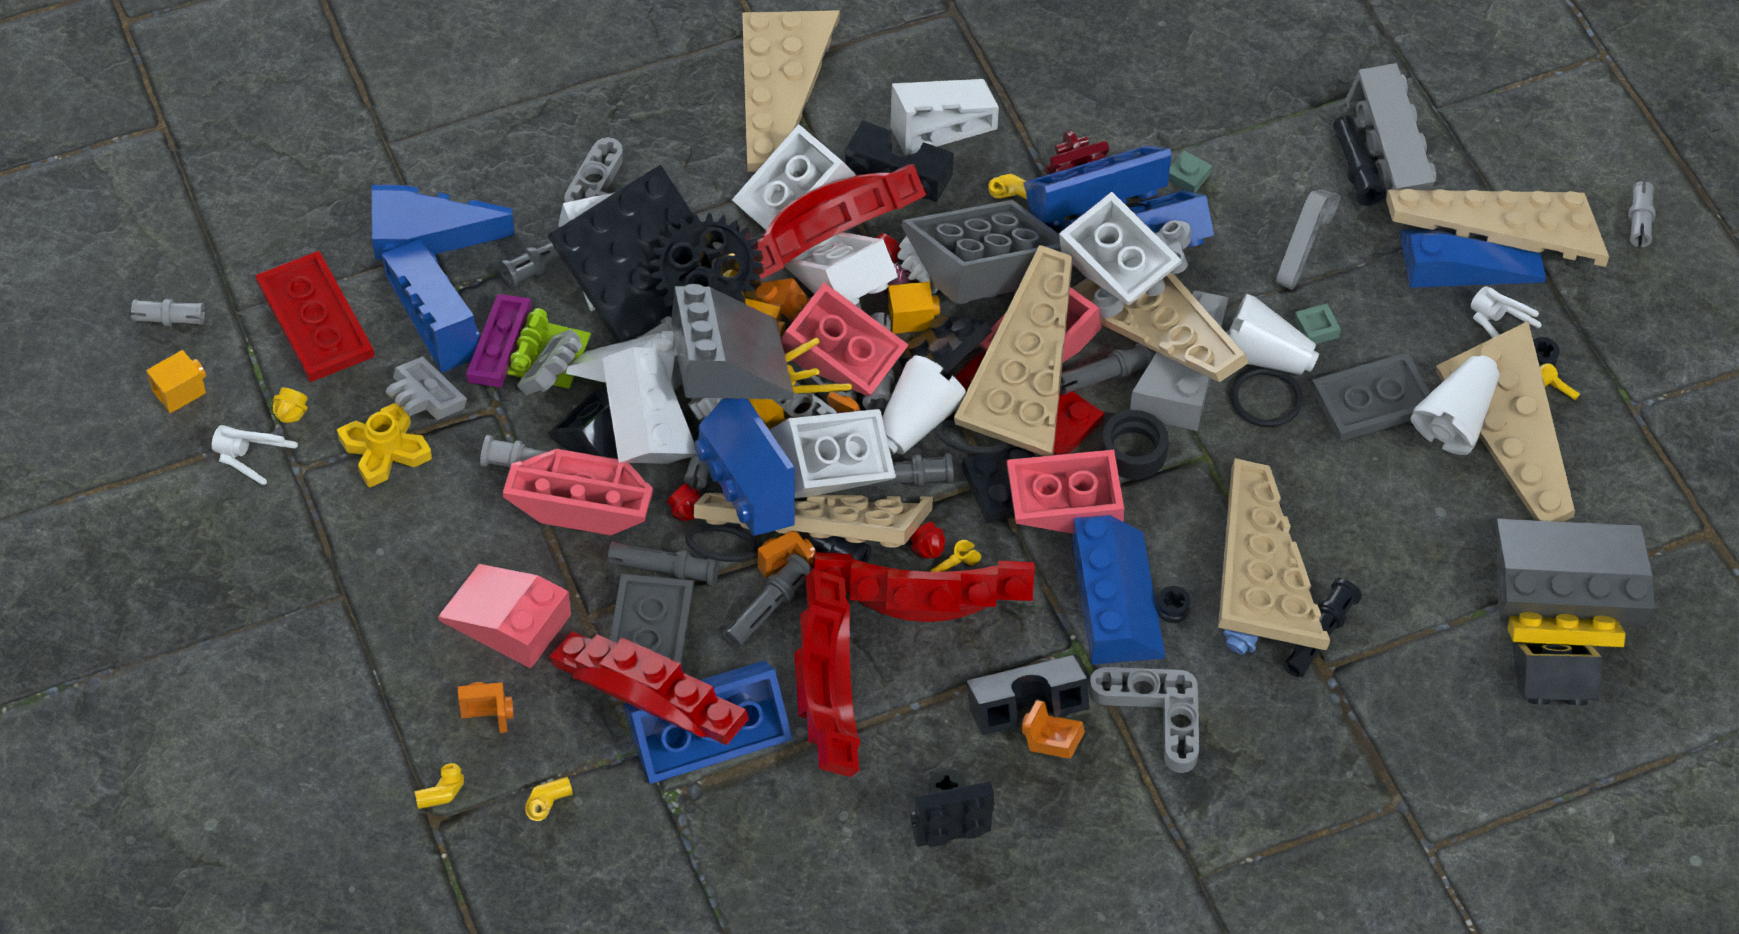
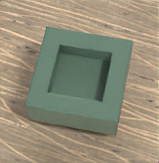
M1183 151L1170 166L1168 182L1183 190L1196 193L1211 175L1212 165Z
M1327 303L1295 312L1294 321L1299 331L1315 344L1340 337L1341 328Z

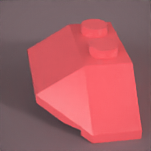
M560 449L536 455L524 462L512 463L503 490V497L542 524L606 535H613L645 522L653 494V488L650 484L646 483L629 463H619L618 459Z

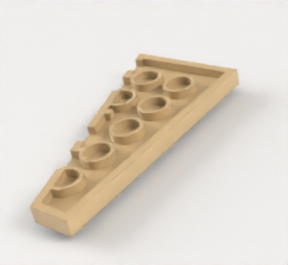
M840 10L742 13L747 172H757L800 123L805 103L808 102L821 69L825 51L829 48L832 33L838 25Z
M1443 189L1388 190L1386 202L1393 222L1430 230L1443 226L1456 230V235L1469 237L1471 232L1488 236L1487 242L1538 253L1544 251V249L1555 250L1563 253L1562 258L1576 260L1577 255L1595 259L1594 265L1606 267L1609 259L1585 193L1574 191L1512 192L1508 190L1446 191Z
M1039 245L954 417L956 425L1042 456H1053L1072 272L1071 255Z
M1171 273L1163 278L1165 290L1159 295L1149 296L1144 293L1132 304L1127 305L1124 303V308L1119 314L1109 318L1100 316L1101 325L1217 382H1221L1249 363L1245 353L1181 281ZM1089 278L1072 287V289L1092 303L1095 292L1101 288Z
M1527 321L1437 365L1436 373L1443 382L1471 356L1479 357L1480 355H1485L1496 362L1500 377L1479 437L1535 521L1565 522L1573 518L1575 509L1529 322Z
M1235 458L1231 468L1218 628L1327 651L1330 639L1327 631L1322 629L1320 623L1321 613L1318 604L1313 603L1309 591L1311 584L1297 543L1292 542L1289 533L1291 526L1288 517L1283 516L1279 504L1281 497L1271 468L1268 465Z
M705 493L694 504V518L706 519L707 523L713 525H722L727 522L741 524V527L749 529L746 523L739 521L736 508L732 502L726 501L723 493ZM863 495L807 497L806 501H795V525L775 531L786 534L793 530L808 532L815 538L839 536L845 537L846 541L852 543L870 540L878 541L885 547H899L908 541L932 511L933 497L920 496V503H902L900 496H887V499H880L875 502H868V498Z

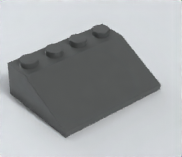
M1013 200L902 221L903 230L936 288L948 296L952 302L959 304L968 303L970 300L994 298L1000 294L1017 292L1039 245L1061 252L1059 234Z
M698 284L675 286L671 324L686 398L793 400L794 392L775 318L711 287H703Z
M1514 519L1496 520L1499 620H1509V616H1520V613L1533 612L1546 618H1556L1559 614H1571L1579 619L1593 620L1595 616H1609L1619 621L1621 626L1646 627L1655 609L1653 574L1641 526Z

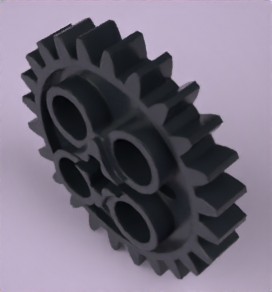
M708 213L706 220L701 222L698 215L694 214L693 224L690 225L684 219H680L681 229L678 231L671 226L668 227L671 238L660 236L659 242L662 248H653V255L657 260L650 261L651 270L655 272L651 275L652 282L657 285L655 288L658 297L665 296L663 299L666 307L673 305L675 286H686L689 284L704 285L746 304L744 296L749 298L756 297L755 289L752 286L758 287L762 285L759 275L764 273L763 263H760L763 260L761 250H756L758 248L757 239H749L750 230L748 227L739 231L738 220L733 221L728 226L725 215H722L718 222H714L712 214ZM714 242L723 244L718 249L707 248L708 245ZM684 257L692 259L688 264L680 265L676 263ZM728 270L738 271V274L733 277L723 276Z

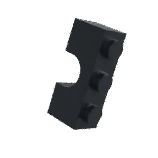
M862 120L845 148V164L854 174L858 176L873 173H892L908 164H914L926 196L922 198L937 203L953 175L954 153L923 142L920 149L911 156L895 155L892 153L893 131Z
M1074 655L967 680L970 712L982 735L1018 727L1017 711L1023 707L1034 705L1036 700L1044 701L1046 708L1050 710L1054 718L1090 709L1087 678Z

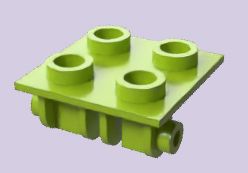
M536 308L534 312L528 314L525 328L522 329L521 336L517 341L516 352L511 355V365L507 374L523 378L551 338L572 329L581 338L579 341L582 347L575 353L573 360L567 364L569 366L584 353L591 333L548 323L546 311ZM566 368L563 373L556 375L557 380L553 385L569 389L574 375L566 374Z

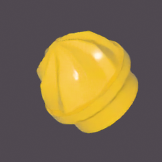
M282 387L279 395H274L273 413L282 423L299 421L304 413L307 412L308 407L305 404L308 397L296 390Z

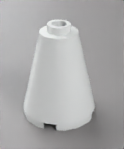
M1246 294L1232 319L1233 322L1229 331L1226 333L1245 353L1248 364L1296 375H1302L1304 370L1311 372L1319 356V353L1314 351L1316 344L1255 296Z
M916 355L906 363L882 416L891 455L895 453L904 454L958 410L966 395L965 389L955 377L952 376L948 381L940 374L943 368L925 357Z
M1480 355L1479 357L1471 356L1414 408L1411 422L1416 430L1430 442L1434 438L1444 442L1445 444L1442 449L1448 452L1468 455L1476 446L1500 377L1496 362L1485 355Z

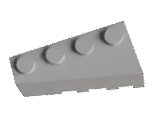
M1397 63L1359 70L1345 100L1349 109L1355 108L1357 111V117H1355L1354 122L1358 131L1365 130L1366 132L1365 148L1368 155L1371 157L1376 156L1377 158L1375 163L1378 169L1377 176L1380 183L1386 189V197L1388 190H1431L1436 181L1435 167L1432 163L1428 162L1426 156L1427 144L1423 133H1419L1416 124V108L1414 104H1410L1407 96V80L1403 74H1400Z
M1194 290L1192 295L1223 329L1229 297ZM1156 352L1132 391L1130 410H1141L1153 414L1166 425L1198 431L1211 378Z

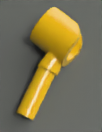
M1547 363L1540 366L1544 387L1551 384L1573 400L1579 397L1580 393L1558 378V372L1552 364Z
M960 540L954 547V554L930 571L945 572L960 562L973 566L980 561L981 554L977 550H971L975 547L973 543L968 540Z

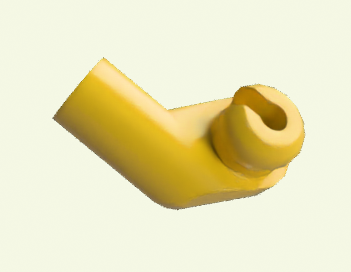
M1014 174L995 177L988 184L989 193L998 199L1018 195L1027 200L1023 184L1026 180Z
M455 763L444 765L441 768L442 777L436 787L415 791L418 809L447 804L454 799L464 784V775L461 774L459 765Z
M568 777L533 788L525 805V813L531 820L541 821L545 819L555 800L573 795Z

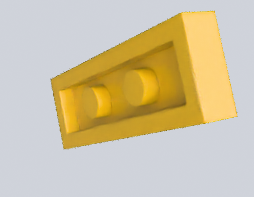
M1523 612L1520 613V616H1509L1508 632L1513 642L1624 647L1626 633L1620 622L1609 616H1595L1593 620L1579 619L1571 614H1559L1556 618H1546L1537 613Z

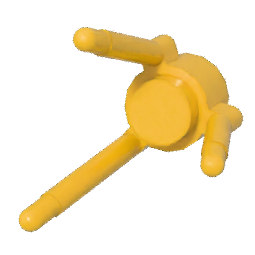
M814 338L785 354L786 363L818 345L820 340ZM787 365L794 394L837 392L852 389V385L849 383L794 386L797 380L816 376L820 372L819 369L815 368L795 373L792 366Z

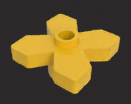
M397 403L384 407L380 412L371 415L366 424L353 421L337 429L339 441L346 452L363 455L358 468L368 487H373L388 480L393 461L414 468L432 459L431 449L422 435L406 434L411 425L410 416L404 411V407H400Z

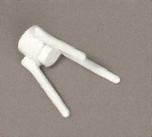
M1488 286L1483 287L1475 295L1471 303V309L1477 312L1473 319L1481 324L1492 338L1500 334L1488 320L1498 321L1505 312L1524 322L1528 321L1530 325L1536 328H1540L1542 325L1541 322L1531 317L1539 315L1537 310L1506 297Z
M220 425L216 429L212 439V450L221 454L220 462L233 466L261 485H266L267 480L235 459L238 455H245L249 442L288 448L298 447L297 442L285 440L283 436L243 431L225 425Z

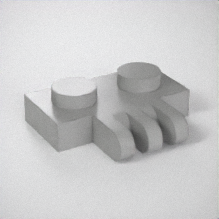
M572 329L553 336L517 387L526 395L539 390L542 392L548 390L557 380L556 375L565 371L568 367L567 364L573 360L575 353L581 349L582 344L579 341L581 338Z
M423 356L395 367L393 378L397 382L387 388L386 394L392 399L395 398V402L400 407H404V411L409 416L427 410L436 420H439L465 408L467 398Z

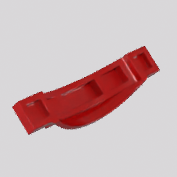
M908 164L892 173L865 174L837 180L811 190L788 204L775 216L766 233L761 235L762 238L757 240L758 248L756 250H761L763 260L760 261L764 267V273L759 275L761 279L785 268L784 265L821 242L895 209L899 210L926 196L914 164Z
M815 552L814 569L845 578L846 593L850 594V600H857L870 609L898 619L918 622L948 621L974 614L987 607H996L997 600L1033 601L1035 562L998 561L996 566L981 569L924 572L873 565L852 559V554Z
M813 569L806 575L808 608L800 614L802 646L794 652L798 717L807 719L808 742L818 746L819 769L852 777L859 771L858 748L860 746V738L857 733L852 701L850 606L846 599L845 578Z
M572 631L550 655L553 666L572 674L574 679L697 736L709 737L724 745H728L749 720L746 709L716 696L713 686L683 673L680 663L625 638H621L616 643L597 634L591 640Z

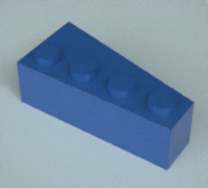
M418 239L382 253L385 275L440 372L443 373L470 362L481 336L475 325L474 315L455 290L448 276L439 267L434 252L431 249L427 250L422 241Z

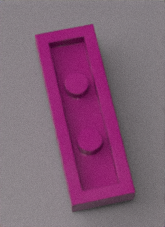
M497 294L466 373L468 383L502 388L511 365V355L516 352L518 338L521 336V331L527 323L528 314L532 310L530 298Z

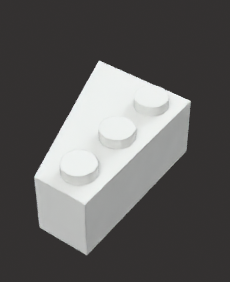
M984 79L892 84L891 129L905 156L916 153L923 142L937 147L996 130L998 127L999 107Z
M631 347L603 357L602 361L619 463L669 464L697 455L695 443L658 349Z

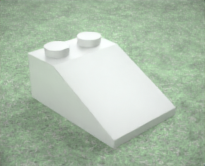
M798 124L735 195L732 201L767 230L775 216L798 197L825 184L856 175L842 160Z
M1113 192L1059 233L1061 252L1072 256V264L1084 276L1127 305L1132 304L1182 263V260Z
M841 232L821 242L784 265L814 294L825 282L854 305L859 303V297L867 293L874 294L885 290L888 287V282L898 277L883 239Z
M662 331L661 334L657 333L586 351L572 362L566 371V374L606 383L603 357L631 347L657 348L673 390L675 391L683 383L673 331Z
M880 409L789 418L769 430L795 467V498L817 496L896 478Z

